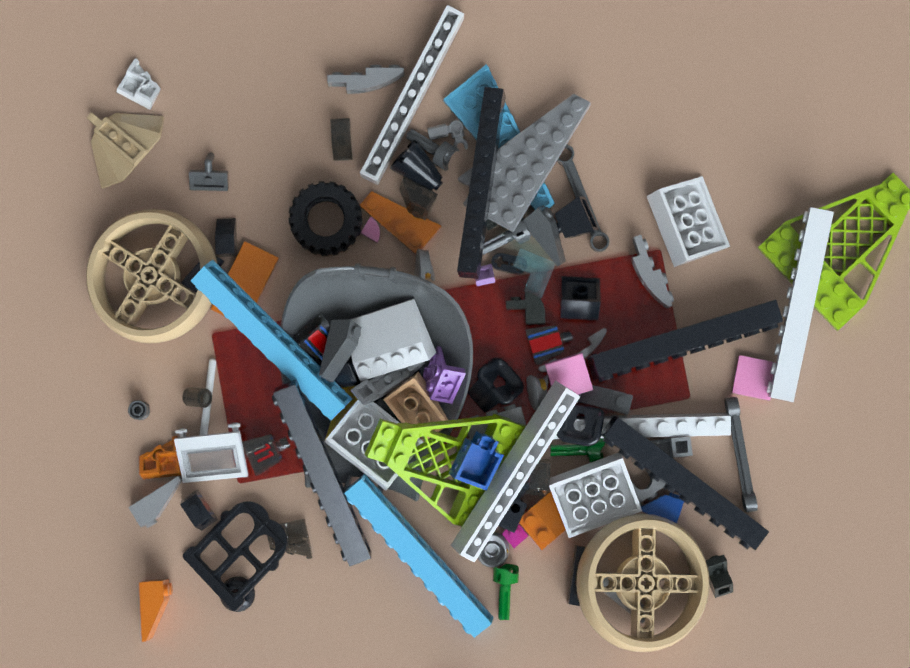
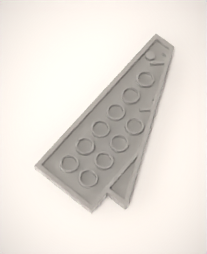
M575 94L571 95L498 148L488 214L489 220L512 232L515 231L591 105L589 101ZM472 168L458 178L460 183L470 187ZM468 197L463 203L465 207H467Z

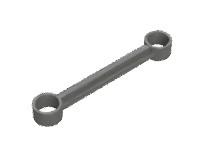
M567 144L565 148L571 152V158L567 161H562L558 158L557 162L563 165L575 197L586 198L599 228L598 231L590 233V247L595 252H603L609 246V237L601 232L573 162L574 150ZM595 236L605 238L607 243L604 248L597 249L594 247L593 239Z
M737 396L725 398V410L731 416V435L742 490L743 508L745 513L757 511V499L753 491L740 420L739 401Z

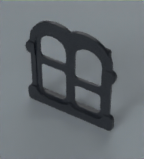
M251 501L241 502L231 508L230 511H224L220 516L221 520L195 547L191 546L183 554V559L232 611H238L245 602V596L269 571H275L279 567V561L287 549L288 541L284 528L278 522L270 520L269 514L263 506ZM242 513L249 514L254 520V529L237 548H233L221 533L236 516ZM262 535L272 537L276 546L274 553L265 563H261L249 550V546ZM212 541H216L228 553L227 559L215 571L211 570L200 558V554ZM240 556H244L255 567L256 572L236 593H233L221 580V576Z

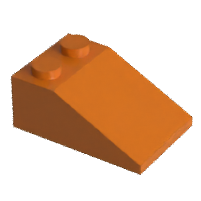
M551 491L523 513L519 522L541 550L566 530Z
M169 579L139 582L142 642L153 638L170 595L173 593L172 583H169Z

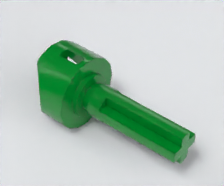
M600 438L592 446L550 445V455H587L589 462L592 463L604 458L601 452L605 445L603 442L604 438Z
M505 564L500 568H493V582L500 584L499 620H509L511 584L518 583L519 567L514 564Z

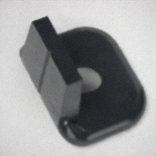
M494 357L480 367L477 373L478 380L467 394L486 413L498 403L506 405L515 400L523 392L524 384L505 360ZM497 376H501L505 380V385L497 388L493 383Z
M575 404L557 432V437L566 443L583 446L595 445L602 435L604 423L603 410ZM578 413L585 415V428L581 431L576 430L574 427Z

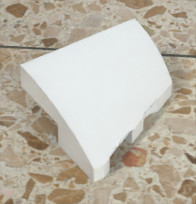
M135 58L116 92L150 110L161 88L156 82L151 80L150 74L141 68L139 61Z

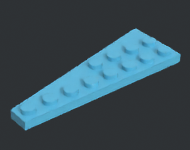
M487 65L483 66L443 99L444 103L462 122L476 141L484 88H498ZM506 103L498 148L520 133ZM545 183L542 184L530 204L534 210L542 205L550 209L555 204Z

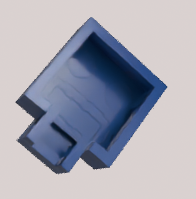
M478 431L475 432L472 440L465 438L449 474L454 479L487 491L504 456L496 450L499 442L493 437Z

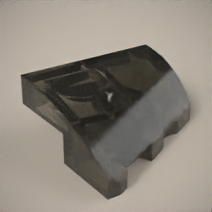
M305 519L280 524L287 535L286 553L291 555L295 553L311 559L313 556ZM267 535L270 550L275 551V541Z

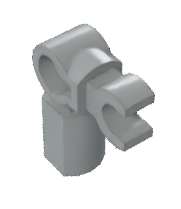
M454 120L448 126L442 124L427 128L430 140L448 137V134L451 133L452 139H455L453 146L457 148V144L462 143L465 149L468 148L466 140L463 139L465 135L461 121Z

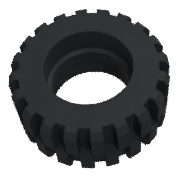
M318 181L319 184L314 185L311 183L307 189L304 190L302 188L299 191L298 197H294L292 200L293 205L289 208L290 218H288L290 230L297 242L305 250L315 255L328 256L332 254L335 256L341 251L345 252L351 244L353 245L356 242L357 236L361 233V225H363L362 211L354 194L348 191L345 186H339L336 182L332 181L329 183ZM333 202L341 208L344 222L337 233L331 236H320L310 229L308 215L310 210L318 203Z

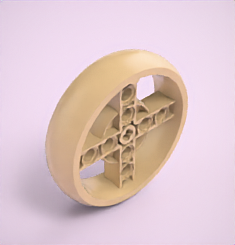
M162 209L139 210L113 222L97 239L87 264V291L97 315L115 333L140 343L166 342L189 332L208 312L212 305L209 299L201 291L198 290L196 293L180 283L181 273L176 258L188 239L198 254L200 270L211 260L217 263L215 252L208 238L188 218ZM150 224L169 226L156 248H145L133 253L119 244L122 238L139 227ZM174 238L175 245L170 248L169 243ZM123 252L124 257L119 261V254ZM164 255L165 261L160 264L159 259ZM109 260L124 269V284L128 290V294L117 312H115L110 304L105 286V274ZM136 262H139V268L135 271L134 265ZM170 281L171 286L166 291L165 284ZM144 288L145 294L140 297L139 292ZM185 291L186 298L181 300L180 295ZM171 299L187 309L181 317L166 326L154 329L136 327L137 322L148 305L159 304ZM134 304L135 310L133 313H130L129 308Z
M653 514L628 515L607 524L598 531L590 540L581 556L576 579L579 604L591 627L603 639L614 646L633 652L661 650L679 642L690 633L705 610L710 585L705 557L694 538L675 522ZM632 530V556L620 564L616 573H596L598 562L607 546L620 535ZM656 531L667 535L680 547L687 560L690 574H670L668 567L655 556ZM645 538L647 544L645 548H642L641 541ZM643 558L646 560L644 568L641 567V560ZM607 577L609 584L604 587L603 580ZM623 578H626L627 585L623 588L621 582ZM663 578L665 583L664 586L660 588L659 581ZM679 579H682L683 585L681 588H679L677 584ZM645 580L646 585H641V581ZM595 592H616L621 602L631 609V636L618 631L605 619L597 604ZM670 593H689L687 603L677 620L666 630L654 635V610L666 602ZM642 598H645L646 601L644 607L640 606V600ZM644 617L645 625L641 627L640 620Z

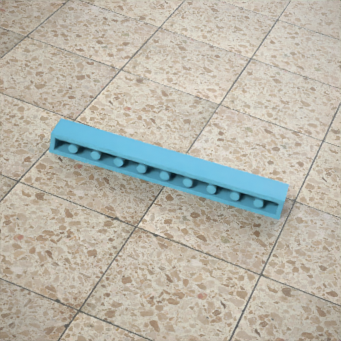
M214 260L203 266L194 276L191 282L254 346L263 352L266 358L272 361L282 374L286 375L291 381L297 379L301 391L310 402L314 403L321 410L323 415L332 420L352 400L335 381L329 382L319 376L321 367Z
M365 474L346 489L344 493L346 500L358 508L361 517L367 519L372 524L373 530L385 538V543L390 548H394L398 553L399 559L411 567V572L416 577L422 579L426 589L432 591L437 596L438 602L449 609L450 615L455 620L458 619L467 634H471L475 638L492 624L494 617Z

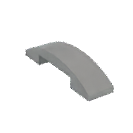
M605 328L587 339L590 346L581 351L584 358L602 341L607 332ZM545 364L538 368L539 372H547Z
M425 362L376 376L370 381L366 379L351 389V392L362 405L371 403L405 382Z

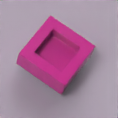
M519 524L515 533L507 529L501 533L513 548L528 537V534Z

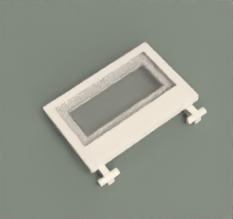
M240 423L228 424V428H232L233 432L186 437L187 429L175 430V433L180 435V438H175L174 442L183 483L248 476L241 434L238 428Z

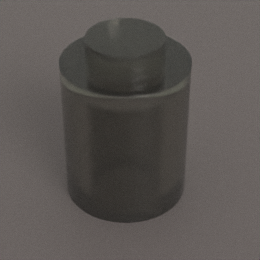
M188 387L184 390L182 399L186 406L206 408L212 402V393L206 388Z

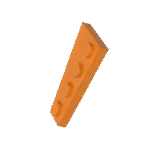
M372 191L360 204V207L414 254H416L418 249L422 250L442 227Z

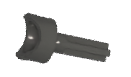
M412 128L406 134V139L411 142L416 140L424 150L434 155L433 164L445 171L449 169L448 165L452 155L459 151L458 148L448 142H444L439 146Z
M524 218L521 219L514 232L507 230L485 241L483 255L514 239L520 245L529 241L531 234L525 223L522 222Z

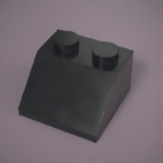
M562 276L560 318L599 320L601 304L600 278Z

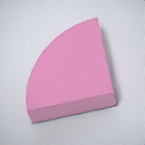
M370 217L361 234L378 243L380 229L377 222Z

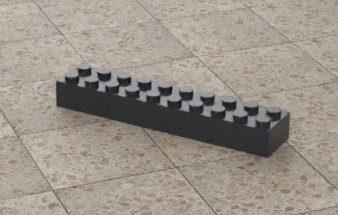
M772 300L594 354L586 359L593 380L599 379V382L614 378L613 374L617 373V376L631 373L632 368L638 371L650 367L651 362L654 365L669 361L668 357H672V360L686 356L688 351H690V354L706 350L705 346H708V349L724 344V340H726V343L742 339L741 335L743 334L744 338L760 333V329H762V332L778 328V323L783 322L777 300Z

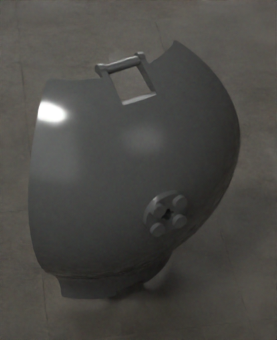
M355 263V266L316 269L304 275L296 283L285 304L281 328L319 366H321L322 360L304 342L306 340L323 358V354L308 339L310 337L307 333L309 330L313 333L317 331L313 326L316 324L319 328L322 326L329 333L332 320H350L415 299L435 349L437 346L442 348L446 365L465 369L466 374L453 403L439 402L448 420L458 419L462 411L472 373V336L462 309L445 290L423 278L396 271V267L389 269L362 266L361 263ZM430 360L425 361V364L419 369L421 370L420 375L422 377L424 369L428 368ZM281 373L282 385L291 381L286 375ZM303 393L341 483H345L344 489L346 491L351 485L352 477H361L364 473L325 443L331 420L323 415L321 410L314 403L310 402ZM454 427L444 428L439 433L450 435ZM439 441L431 445L432 451L441 447ZM427 448L418 452L420 458L429 454ZM415 455L408 462V464L417 460ZM431 459L423 463L424 469L430 466L432 463ZM419 466L413 468L415 470L421 471ZM305 475V486L309 488L312 481L310 476ZM397 476L388 488L414 501L419 500L420 494L400 476ZM410 477V481L421 490L423 480ZM378 485V489L383 493V488Z

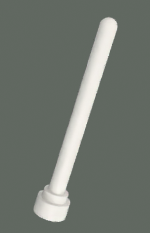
M211 358L208 364L200 435L208 434L216 370V359Z

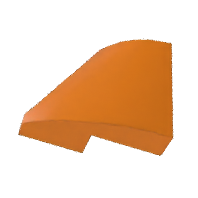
M178 436L172 437L171 441L162 446L161 444L156 446L151 452H146L139 456V475L143 480L181 476L174 439L178 438Z

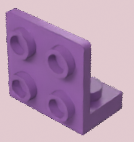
M437 346L435 349L436 353L431 357L428 368H425L423 372V379L426 381V391L429 393L430 400L452 404L466 372L464 368L446 365L442 348Z

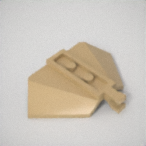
M92 112L89 114L87 119L96 126L93 130L95 133L91 140V145L102 189L123 182L159 141L162 134L164 116L115 113L101 121Z

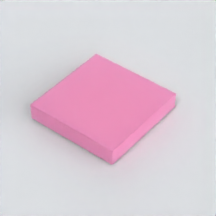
M582 352L545 363L551 386L556 380L577 395L593 390Z
M739 355L731 393L770 401L771 397H769V393L766 391L768 382H772L773 374H770L773 362Z

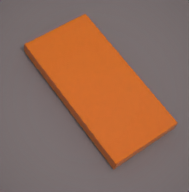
M244 241L228 275L257 303L279 258ZM212 305V311L223 315L215 305Z

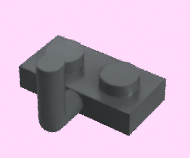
M208 153L205 159V170L189 171L190 190L228 191V171L212 170V162L215 158L213 153Z

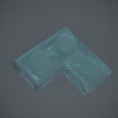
M520 248L513 267L530 274L523 292L532 293L541 299L555 263Z

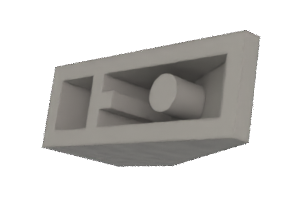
M181 476L174 478L128 507L140 527L146 526L149 528L157 523L156 519L162 515L181 484Z

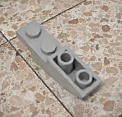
M370 65V68H366V75H362L360 72H352L351 75L333 72L332 75H327V83L329 87H346L347 94L365 93L381 89L396 82L404 76V68H400L399 65H389V68H381V65Z
M641 235L633 237L632 241L637 256L632 257L631 262L639 280L658 303L666 309L672 306L671 302H674L671 291H668L666 284H668L666 274L662 273L661 269L653 271L652 268H655L652 257H648L646 250L649 247L646 239H642Z

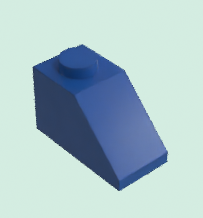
M669 493V496L662 495L642 505L641 512L661 516L677 523L684 502L679 499V495Z

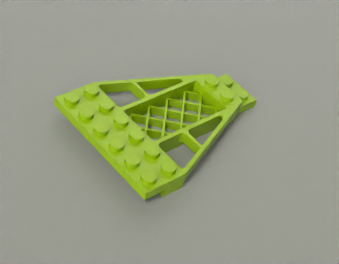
M891 173L880 185L818 208L827 210L850 200H857L831 224L829 243L827 242L829 256H824V259H829V265L823 261L814 308L836 331L840 330L866 305L910 209V189L894 173ZM865 200L868 204H860V203H862V202ZM860 207H870V217H860ZM856 208V217L848 216ZM873 209H874L881 217H873ZM803 215L785 221L758 247L762 254L791 284H793V280L790 279L791 272L797 266V261L794 260L797 249H800L801 242L798 241L799 234L790 224L803 219ZM843 220V229H834ZM846 220H856V230H846ZM860 220H869V230H860ZM873 220L883 221V231H873ZM833 232L842 233V243H832ZM846 233H856V243H846ZM860 233L869 234V244H859ZM873 234H882L873 243ZM888 235H891L875 271L866 262L865 257ZM832 246H842V256H832ZM846 246L856 247V257H846ZM859 247H869L859 256ZM832 259H842V270L832 269ZM846 260H855L846 268ZM859 263L873 275L863 300L844 282V277Z
M494 413L492 416L418 424L407 422L394 423L380 418L364 455L367 458L384 462L452 524L462 527L485 490L465 482L462 483V481L453 477V480L446 478L450 476L451 461L456 459L471 425L488 424L484 434L493 437L499 442L496 450L504 456L497 471L527 425L514 422L507 417ZM462 426L457 438L433 431V429ZM423 437L424 443L416 446L417 439ZM439 441L441 447L432 451L431 445ZM455 446L457 452L448 456L447 450ZM427 448L429 454L420 458L418 452ZM443 453L445 459L436 463L435 457ZM415 454L417 460L408 464L409 457ZM431 459L433 465L424 469L423 463ZM447 464L449 470L441 474L439 468ZM419 466L421 471L415 470L413 468ZM435 471L437 476L429 473ZM410 477L437 484L431 498L410 481ZM445 487L459 490L449 514L437 505Z

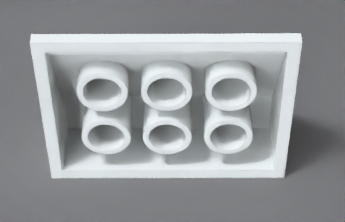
M703 176L658 189L647 196L674 267L730 247Z
M415 299L351 319L362 327L358 345L351 354L352 362L360 381L428 361L436 353Z
M357 400L326 438L325 443L386 491L398 475L384 462L367 458L364 454L380 418L394 423L399 422L376 403L371 402L362 405ZM418 438L415 445L418 446L424 442Z
M619 453L549 478V487L569 538L642 511L624 460Z

